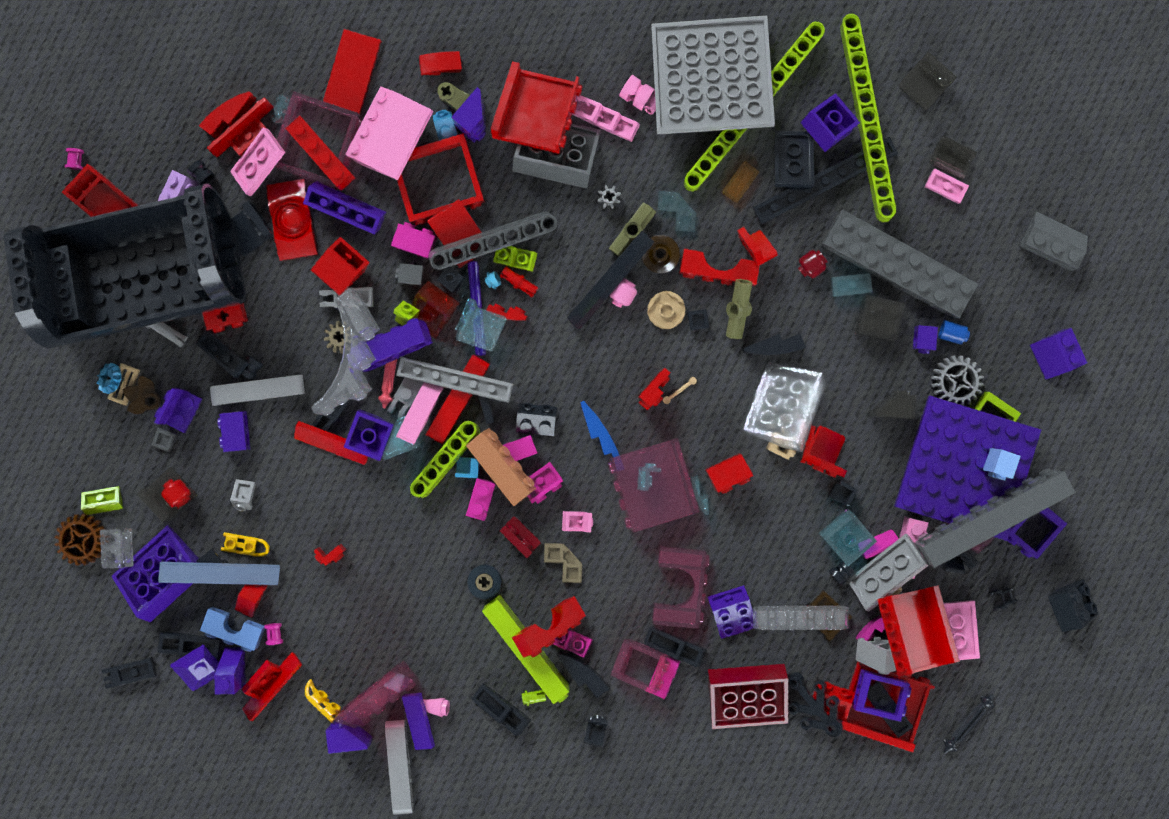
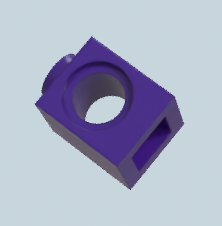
M915 326L913 349H917L918 353L930 354V351L936 350L938 327Z

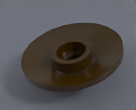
M665 235L651 237L654 244L642 257L644 265L654 273L661 274L671 271L677 265L680 257L677 243ZM657 252H663L664 257L658 258Z

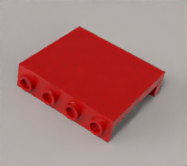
M512 61L491 126L492 138L559 154L561 147L564 148L566 144V130L571 128L572 119L570 117L572 113L575 114L577 108L576 98L577 96L580 97L582 92L579 77L576 76L575 82L521 70L520 63Z
M939 585L877 599L898 677L960 661Z
M857 661L848 690L855 693L861 669L878 673V670ZM896 671L883 674L906 680L910 683L911 694L906 699L905 705L907 710L905 716L913 725V728L900 738H897L882 717L856 711L851 705L846 722L840 720L843 724V730L914 752L916 746L913 743L930 689H934L935 686L930 683V679L919 676L918 679L911 677L912 674L898 677ZM871 679L870 685L876 680ZM879 681L897 704L901 687ZM866 698L865 706L875 708L869 699Z

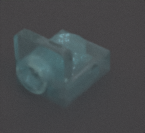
M645 463L644 467H639L637 490L648 491L649 487L652 486L650 471L661 472V468H656V464Z

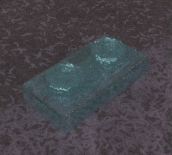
M870 273L831 278L833 297L872 293Z

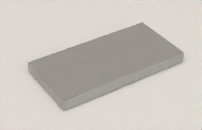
M905 534L856 572V574L847 579L864 609L869 612L878 605L877 599L890 596L929 565L911 537Z

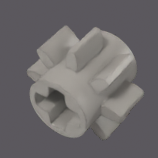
M605 185L604 191H598L602 195L598 202L603 201L604 209L607 205L613 209L614 203L620 204L616 197L620 196L621 193L614 191L615 186L612 189H608L607 185ZM606 193L614 195L612 201L609 202L608 199H604Z

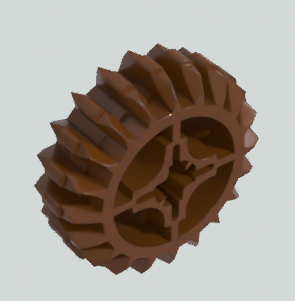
M76 514L73 518L71 516L67 517V522L62 521L60 523L62 528L56 529L60 535L54 536L59 542L55 543L54 546H60V549L57 551L58 554L64 553L61 559L68 558L69 564L75 562L76 566L81 565V563L85 566L89 562H96V558L102 557L100 552L106 551L102 545L108 544V541L103 540V538L107 537L108 534H102V530L105 527H98L101 522L100 520L94 522V516H89L88 518L87 514H82L81 517L79 514ZM77 524L84 525L91 531L86 533ZM69 532L72 536L70 542H68ZM87 536L83 539V541H81L82 543H76L79 541L80 537ZM94 537V545L92 548L90 541ZM77 547L80 552L83 551L84 555L75 553L71 548Z

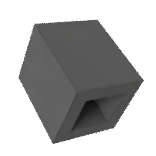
M400 263L399 268H396L395 279H398L399 284L423 286L425 267Z

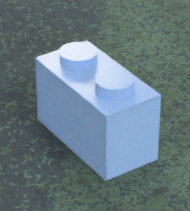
M990 448L983 470L989 472L988 476L1004 481L1006 478L1013 479L1021 456L1001 449Z

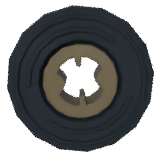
M485 564L475 567L470 572L467 583L471 594L475 597L489 599L498 593L502 580L497 569ZM482 577H486L490 581V584L486 585L487 587H483V584L479 583V580L483 579Z

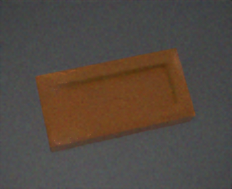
M744 161L721 193L737 204L759 174V171Z

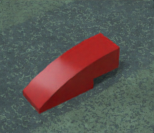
M249 91L237 95L213 110L201 122L199 127L217 139L227 125L232 126L244 113L248 112L257 98Z

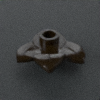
M140 376L138 386L133 385L123 389L125 397L131 402L127 411L133 414H142L146 410H155L160 406L161 397L155 392L154 383L147 377ZM149 397L155 399L153 404L148 403L147 399Z

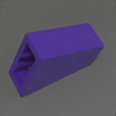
M225 647L214 675L215 695L235 694L246 684L245 650H242L240 647Z

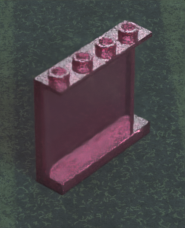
M678 438L609 458L608 467L610 473H614L616 481H613L616 492L620 493L621 499L619 504L621 510H625L627 518H624L627 529H630L631 532H637L700 512Z

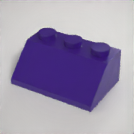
M478 87L451 117L456 128L461 133H464L473 143L476 140L481 141L486 135L485 103L481 90Z

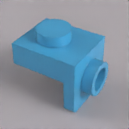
M440 110L433 115V122L439 140L457 135L455 124L451 118V111Z

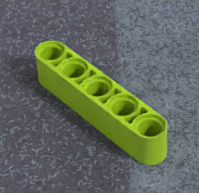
M465 421L459 426L412 482L410 491L413 496L424 498L433 491L468 449L466 445L480 434V428L476 423ZM469 425L474 427V432L471 435L466 434V428ZM456 440H460L462 443L459 450H455L453 446ZM447 454L449 462L444 465L441 462V458ZM432 469H435L437 472L435 479L429 477V472ZM419 484H423L425 488L422 494L417 492Z

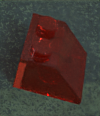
M428 281L417 292L411 305L420 310L417 319L426 322L430 335L436 339L453 316L459 302Z

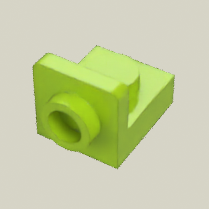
M403 300L394 309L393 313L396 314L395 321L401 325H406L409 320L418 317L420 310Z

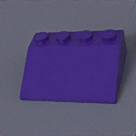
M167 525L111 577L135 616L151 622L193 584L159 583L160 562L198 563L197 560L199 558L174 530Z

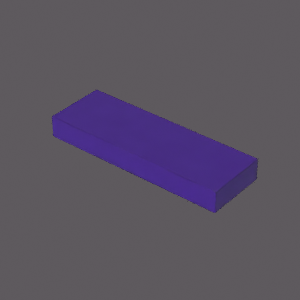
M422 693L404 694L402 700L415 750L433 749L435 743Z

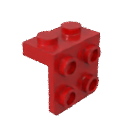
M819 426L804 461L814 464L812 468L823 472L825 469V474L836 478V475L845 477L847 470L834 465L844 444L845 436L826 427Z

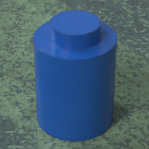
M944 320L941 324L938 338L962 345L963 342L968 341L970 331H968L967 326Z

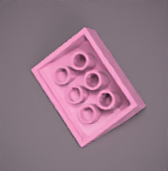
M380 87L345 155L362 166L398 180L433 110L392 90Z

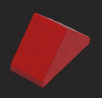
M245 584L238 595L235 610L252 618L268 585Z

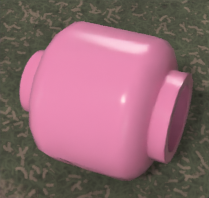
M624 278L609 295L612 298L611 303L620 308L622 305L629 306L637 294L636 285Z

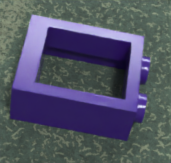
M1049 508L1040 511L1039 514L1054 527L1035 549H1032L1015 534L1027 519L1011 527L1007 541L1013 546L1017 544L1022 548L1020 552L1027 558L1033 557L1038 559L1067 525L1064 520Z
M861 669L852 707L856 711L901 722L907 710L905 705L906 699L911 694L910 683L906 680ZM871 679L901 687L895 713L865 706Z

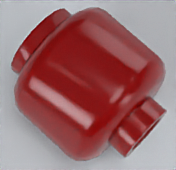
M171 479L163 485L164 490L161 496L170 507L180 508L190 500L191 491L182 480L173 481Z

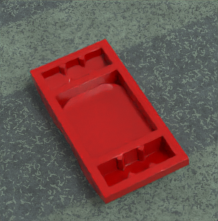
M87 164L62 191L66 197L90 217L139 206L90 164Z
M305 179L267 185L268 206L280 261L318 254L310 206L303 204L307 193Z

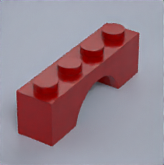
M301 116L285 128L341 191L355 179L353 174Z
M684 249L679 273L683 274L684 278L694 279L695 276L702 277V281L713 282V279L721 280V284L732 286V283H735L736 279L749 280L752 282V286H755L760 265L758 266L752 260L740 259L734 268L727 271H719L707 263L703 252Z
M575 596L563 600L551 609L552 624L548 630L533 624L511 637L523 658L530 655L533 658L542 652L541 648L551 646L555 643L554 639L556 637H563L568 633L567 629L570 627L573 629L581 624L580 620L586 615Z

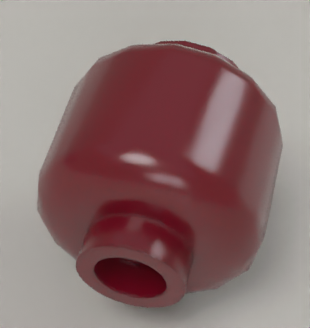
M810 250L799 259L800 267L798 269L804 277L808 275L810 278H816L826 270V263L828 262L819 250L817 252Z

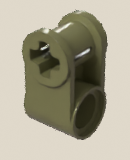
M444 82L438 87L440 99L455 111L470 96L448 82ZM450 89L451 95L444 96L443 90L447 91Z

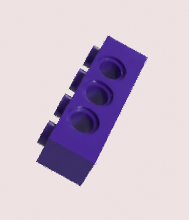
M316 181L309 185L303 202L305 205L372 234L380 230L386 212Z

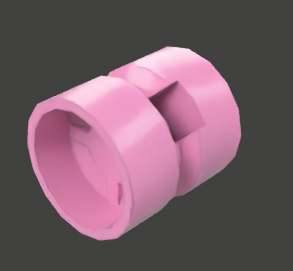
M631 75L622 88L619 97L627 102L632 101L633 106L642 111L655 89L648 84L642 85L639 78Z

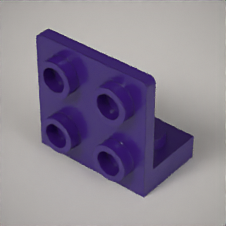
M172 388L165 394V402L162 408L160 407L157 410L154 423L158 425L167 424L186 433L203 399L183 388Z
M744 585L708 597L721 639L757 627L751 602Z

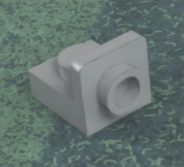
M236 479L230 499L235 509L239 511L252 510L251 502L256 487L255 482Z

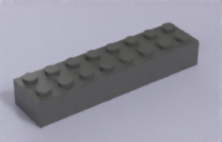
M841 210L838 213L821 244L823 248L953 319L961 317L978 286L976 282L845 210Z
M1045 469L1039 473L1040 476L1021 482L1022 485L1017 488L1011 487L1004 491L1005 494L999 498L998 496L987 500V504L982 507L980 505L973 507L969 510L970 513L965 516L963 514L956 516L952 519L953 522L948 525H939L935 528V532L919 536L918 541L914 543L928 565L935 568L1076 493L1065 471Z

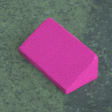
M889 530L859 543L858 548L862 557L869 559L882 553L899 538L893 530Z

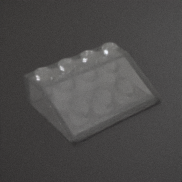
M767 363L743 431L780 447L802 452L826 385L823 375L821 373Z

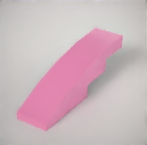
M581 95L580 97L577 96L575 101L577 102L575 114L572 113V115L630 142L633 141L640 126L638 122L604 107L601 103Z
M423 383L396 437L413 445L415 444L444 387Z

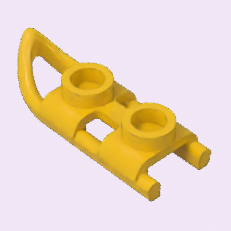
M223 533V536H226L224 547H221V551L262 557L269 553V544L263 539ZM238 538L245 539V542H238ZM257 542L265 545L266 550L264 553H255ZM236 547L243 548V551L236 550Z
M310 679L305 686L307 700L331 723L335 720L332 717L334 715L342 720L344 716L340 711L341 707L337 703H330L327 693L321 690L318 691L312 679ZM309 686L314 693L312 696L309 694ZM320 703H323L326 707L323 709Z

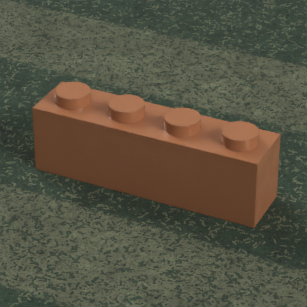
M490 428L481 432L466 445L513 506L537 489L534 486L533 480L523 472L522 466L512 458L508 448L501 444L497 434L491 431Z

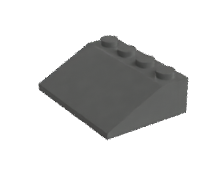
M572 123L570 130H566V144L564 148L561 147L559 154L517 144L512 172L587 188L601 130Z

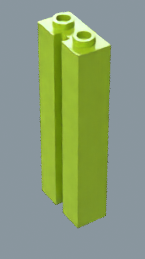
M498 595L484 606L482 612L553 704L557 701L561 703L568 697L569 683L543 650L533 658L531 655L523 658L511 637L524 629L525 626L501 595Z

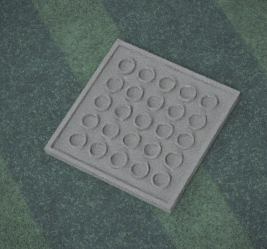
M767 16L652 24L657 134L775 126Z

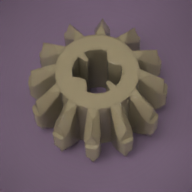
M336 321V327L330 324L331 331L325 330L329 337H325L324 341H330L327 344V348L333 347L334 353L340 350V353L343 354L345 353V348L351 351L352 348L349 343L356 344V341L351 340V338L357 337L356 333H351L354 327L347 328V322H344L341 326L340 321ZM338 333L344 335V339H341L342 342L336 339V336H339Z

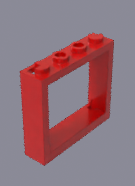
M464 133L414 148L408 162L462 146L476 196L461 200L465 208L470 207L471 210L477 209V207L482 206V203H485ZM402 173L397 180L409 222L415 224V226L426 224V220L451 205L448 204L414 215Z

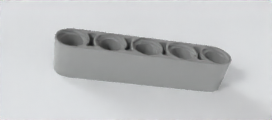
M303 375L210 387L212 406L305 394Z
M406 720L385 722L393 815L414 812L412 784H410L412 783L410 765H408L410 764L409 748L406 746L408 745L407 727H405Z

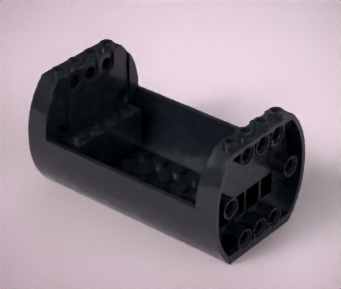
M206 183L184 189V195L43 229L36 225H29L6 232L4 243L14 313L23 329L37 344L51 349L244 303L247 294L235 230L230 213L219 193L210 184ZM182 268L188 269L186 275L179 276V271ZM168 272V279L162 281L160 279L162 273ZM149 276L150 282L147 285H142L143 278ZM126 281L132 282L129 289L123 288ZM112 285V292L105 294V288Z

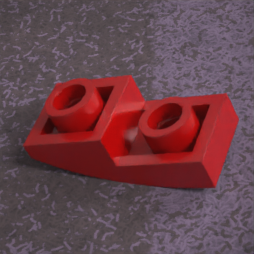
M459 51L437 52L419 56L421 75H440L441 72L460 73L462 70Z
M496 303L494 306L489 304L486 309L487 312L507 320L526 321L528 318L524 315L526 311L517 306L514 309L510 307L507 313L504 312L505 308Z

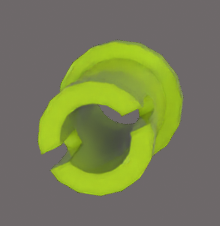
M543 690L525 691V693H522L523 705L527 704L529 706L532 703L545 702V692Z

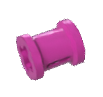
M66 148L68 157L65 168L82 170L81 159L84 150Z
M282 623L264 625V628L267 630L266 645L283 643L280 632Z

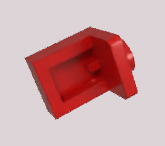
M340 544L326 555L318 547L314 550L316 554L314 556L320 564L326 566L330 562L334 561L336 563L344 557L343 552L346 548Z

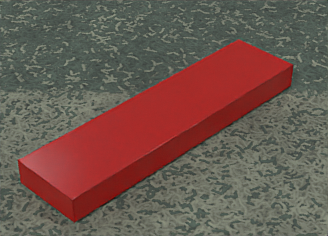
M300 421L296 424L294 439L363 465L367 463L368 456L344 448L346 438Z

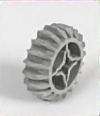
M951 356L950 360L948 358L943 359L944 364L941 362L937 364L940 370L934 369L933 372L937 376H931L932 380H936V383L931 384V387H937V390L933 392L934 395L940 393L941 395L938 398L963 406L964 402L970 405L971 399L977 400L975 393L981 394L982 391L978 387L984 386L983 383H979V379H983L984 376H978L977 373L981 372V368L974 369L977 365L976 362L970 364V358L964 360L963 356H958V358ZM955 365L961 366L960 370H957L954 375L946 373L949 368ZM966 370L970 374L971 383L966 380ZM952 378H959L958 381L961 382V384L956 385L957 382L954 381V379ZM943 379L949 383V392L944 387ZM960 388L969 390L961 397H954V394Z

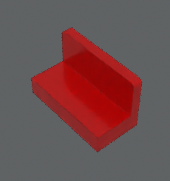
M744 227L737 230L742 245L758 266L778 255L761 230L749 235Z

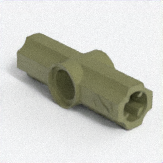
M643 202L608 249L619 257L637 235L644 230L656 214V211ZM635 226L638 233L630 235L627 232V228Z
M736 279L732 302L727 304L726 312L729 320L726 336L729 338L742 339L746 317L752 312V306L749 302L752 282L749 280Z

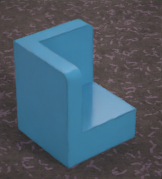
M460 457L457 460L455 477L479 478L480 463L476 458Z

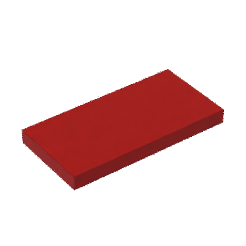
M346 29L343 30L323 104L361 114L382 42L380 39Z

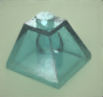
M406 416L399 418L397 423L394 424L383 452L384 460L421 445V435H419L414 445L396 437Z

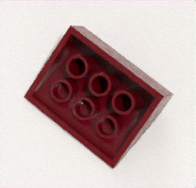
M785 664L708 670L712 729L788 723V676Z

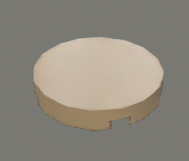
M663 291L657 293L650 300L647 314L650 321L656 327L671 329L677 327L682 322L685 316V305L678 294L671 291Z

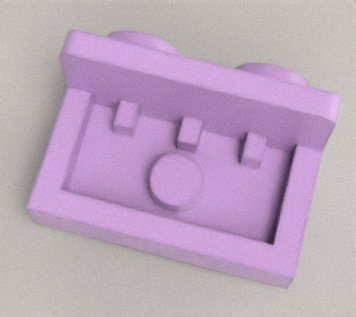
M172 170L158 201L182 196L185 192L184 189L198 186L195 180Z

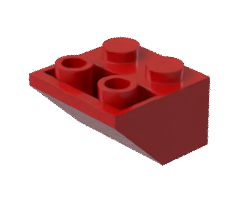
M339 237L325 251L311 271L341 296L365 272L370 262L342 237Z
M740 453L705 469L714 490L722 494L733 489L732 486L735 484H740L741 486L750 482V477L753 476Z

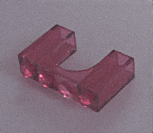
M659 546L658 566L677 568L688 572L693 579L694 588L689 599L681 604L654 603L653 624L699 629V624H703L704 613L701 612V605H705L706 594L703 593V586L707 585V574L704 573L705 566H709V555H706L707 552L705 550Z

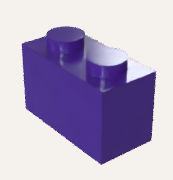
M247 411L220 414L217 423L218 428L221 429L222 437L219 438L220 447L223 448V452L249 450L250 439Z

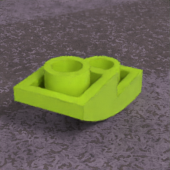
M508 246L496 250L493 262L533 272L537 253Z

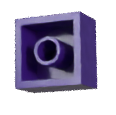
M835 93L811 110L800 123L826 152L848 136L860 124V121Z

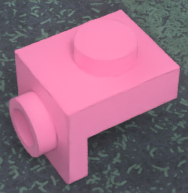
M563 511L562 531L591 532V527L593 526L592 513Z

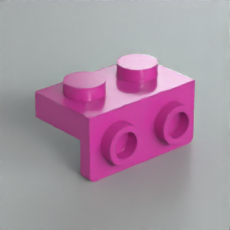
M551 462L529 476L537 489L529 494L528 498L531 503L536 501L538 504L547 498L545 495L547 492L552 490L554 493L562 487L561 482H563V479Z

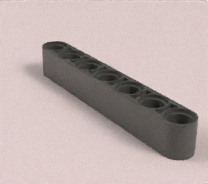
M541 212L435 248L430 251L428 260L435 269H444L552 232L557 227V219L549 212ZM550 217L551 223L543 226L544 219ZM533 224V229L530 232H525L526 225ZM515 230V235L512 238H507L508 231ZM496 236V243L489 244V238ZM472 243H479L477 250H470ZM460 249L461 253L459 256L453 257L452 251ZM442 255L441 262H433L435 256Z

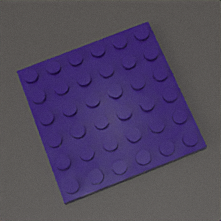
M928 396L894 506L952 523V519L961 514L965 516L970 513L969 510L978 505L982 507L987 504V500L995 496L999 498L1005 494L1004 491L1011 487L1017 488L1022 485L1021 482L1027 478L1041 429ZM990 448L1001 449L1021 456L1013 479L1006 478L1005 481L988 476L989 472L983 470ZM1011 527L993 537L1007 541Z

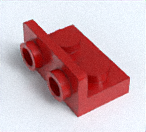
M824 681L827 685L825 690V712L828 715L830 714V708L827 706L826 701L830 696L835 695L840 700L838 719L846 722L855 693ZM814 691L813 697L815 700L817 697V692ZM831 699V703L835 705V701Z

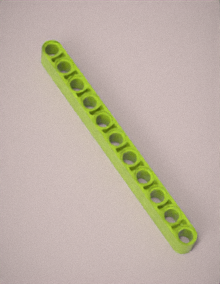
M848 14L842 21L840 32L856 116L860 121L858 126L876 218L880 222H888L896 213V205L860 20L857 15ZM846 23H852L854 28H848ZM855 41L858 46L852 47L849 42ZM852 60H860L862 65L857 66ZM856 79H864L865 84H859ZM860 97H867L869 102L863 103ZM870 115L872 121H865L863 116ZM867 134H874L876 140H869ZM870 153H878L879 159H873ZM874 171H881L883 177L877 178L874 175ZM879 189L885 190L886 193H887V196H886V197H881V196H879L878 190H879ZM887 208L890 211V215H883L881 209Z
M812 22L771 71L773 97L822 38L825 32L822 23ZM810 30H817L819 36L811 35ZM804 44L807 51H800L798 45ZM786 59H792L795 65L788 66ZM776 73L780 74L783 80L776 81L773 75ZM747 129L723 130L687 173L684 179L685 188L689 191L697 190ZM732 133L734 140H726L724 134ZM715 147L720 148L722 155L715 156L712 149ZM702 162L709 164L710 169L708 171H703L700 168ZM695 177L698 184L691 186L688 183V178Z

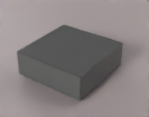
M158 427L151 445L170 452L177 434Z

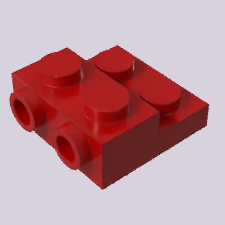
M663 368L638 396L640 399L638 403L646 410L652 405L656 407L663 400L661 396L663 392L658 387H664L670 380L668 377L670 372L666 368Z

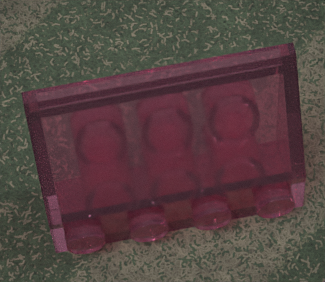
M405 660L401 661L347 703L334 720L352 728H356L359 725L363 727L371 720L370 716L374 713L379 715L386 709L384 705L388 702L394 703L401 697L400 693L406 690L408 692L416 685L415 681L418 677Z

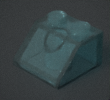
M846 509L818 533L847 566L852 564L877 542L849 509Z

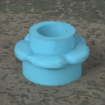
M496 271L487 272V277H485L487 286L497 289V286L501 285L499 275Z

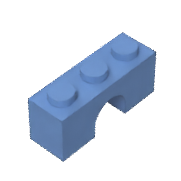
M215 607L207 610L200 631L205 632V636L221 638L224 643L240 645L242 650L249 652L259 647L265 631L264 625L247 620L240 631H234L228 625L229 612Z

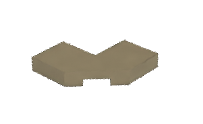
M545 543L544 563H563L562 582L582 583V563L565 544Z

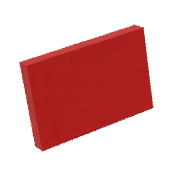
M459 199L427 220L443 245L482 233ZM472 243L470 250H477L479 243ZM454 249L452 251V256H459L461 250ZM473 259L458 263L457 265L461 268Z

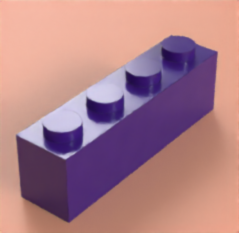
M414 318L409 320L406 325L391 328L390 332L386 334H377L370 341L358 343L357 347L351 350L357 369L369 372L433 342L426 322Z

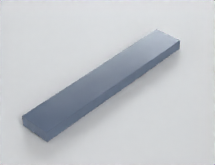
M160 562L158 581L159 583L278 585L280 566L268 564Z

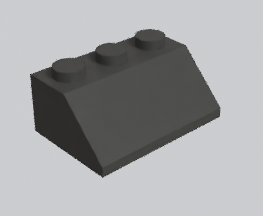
M1036 211L1019 246L1072 271L1079 268L1086 254L1088 236Z

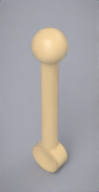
M691 377L688 383L683 385L669 397H664L663 402L665 404H669L671 399L678 395L680 392H682L684 389L689 387L691 384H696V378Z

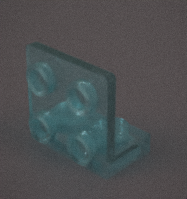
M468 298L455 329L456 339L492 352L507 319L505 316L478 308L476 300Z

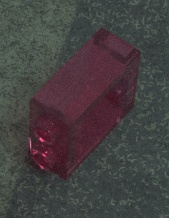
M624 639L611 676L651 694L657 693L664 684V680H662L664 673H667L671 666V662H669L670 656L632 639ZM633 649L660 660L651 685L624 674Z

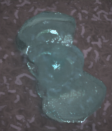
M279 95L276 98L275 113L271 116V120L276 124L282 123L285 120V115L288 114L287 108L290 100L285 95Z

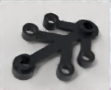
M798 672L792 673L788 677L789 687L796 689L810 706L793 701L788 705V712L793 715L800 712L819 716L822 721L804 717L800 721V726L804 730L810 728L825 730L827 735L838 737L843 731V724L838 719L839 698L832 695L827 699L826 704L830 708V714L828 715L825 712L826 683L823 680H818L814 684L813 688L817 692L815 700L803 685L805 681L803 675ZM831 699L835 701V705L831 703Z

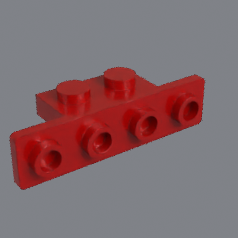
M265 97L262 98L247 113H244L238 121L229 126L222 135L214 139L207 149L215 157H218L232 146L241 157L263 127L266 128L260 119L274 107Z
M291 653L280 666L266 660L243 686L242 691L244 694L252 697L242 709L248 720L253 721L302 666L295 653Z

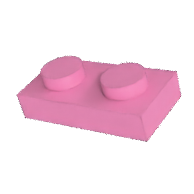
M933 169L924 187L959 204L969 185L937 169Z

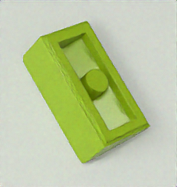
M119 486L82 492L81 510L87 515L123 509Z

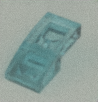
M690 476L695 500L701 511L705 515H709L708 495H700L699 476Z

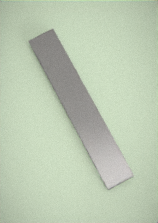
M404 357L400 358L396 376L507 403L510 401L514 385Z

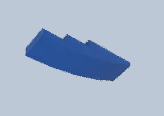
M584 401L580 402L591 439L599 437L604 455L612 453L617 471L624 470L620 455L610 434L592 409Z

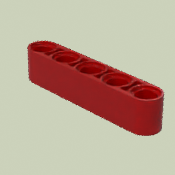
M473 354L463 372L484 376L490 364ZM452 389L426 435L443 445L473 394Z

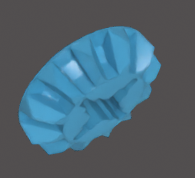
M110 363L105 364L104 368H100V375H97L99 377L97 381L99 385L98 390L106 394L113 393L121 382L119 366Z

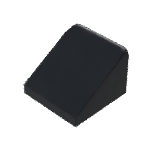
M954 557L941 565L944 571L959 574L965 573L963 561L959 557Z

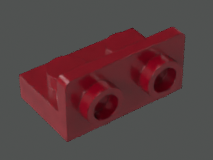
M515 516L500 529V532L526 558L541 543Z

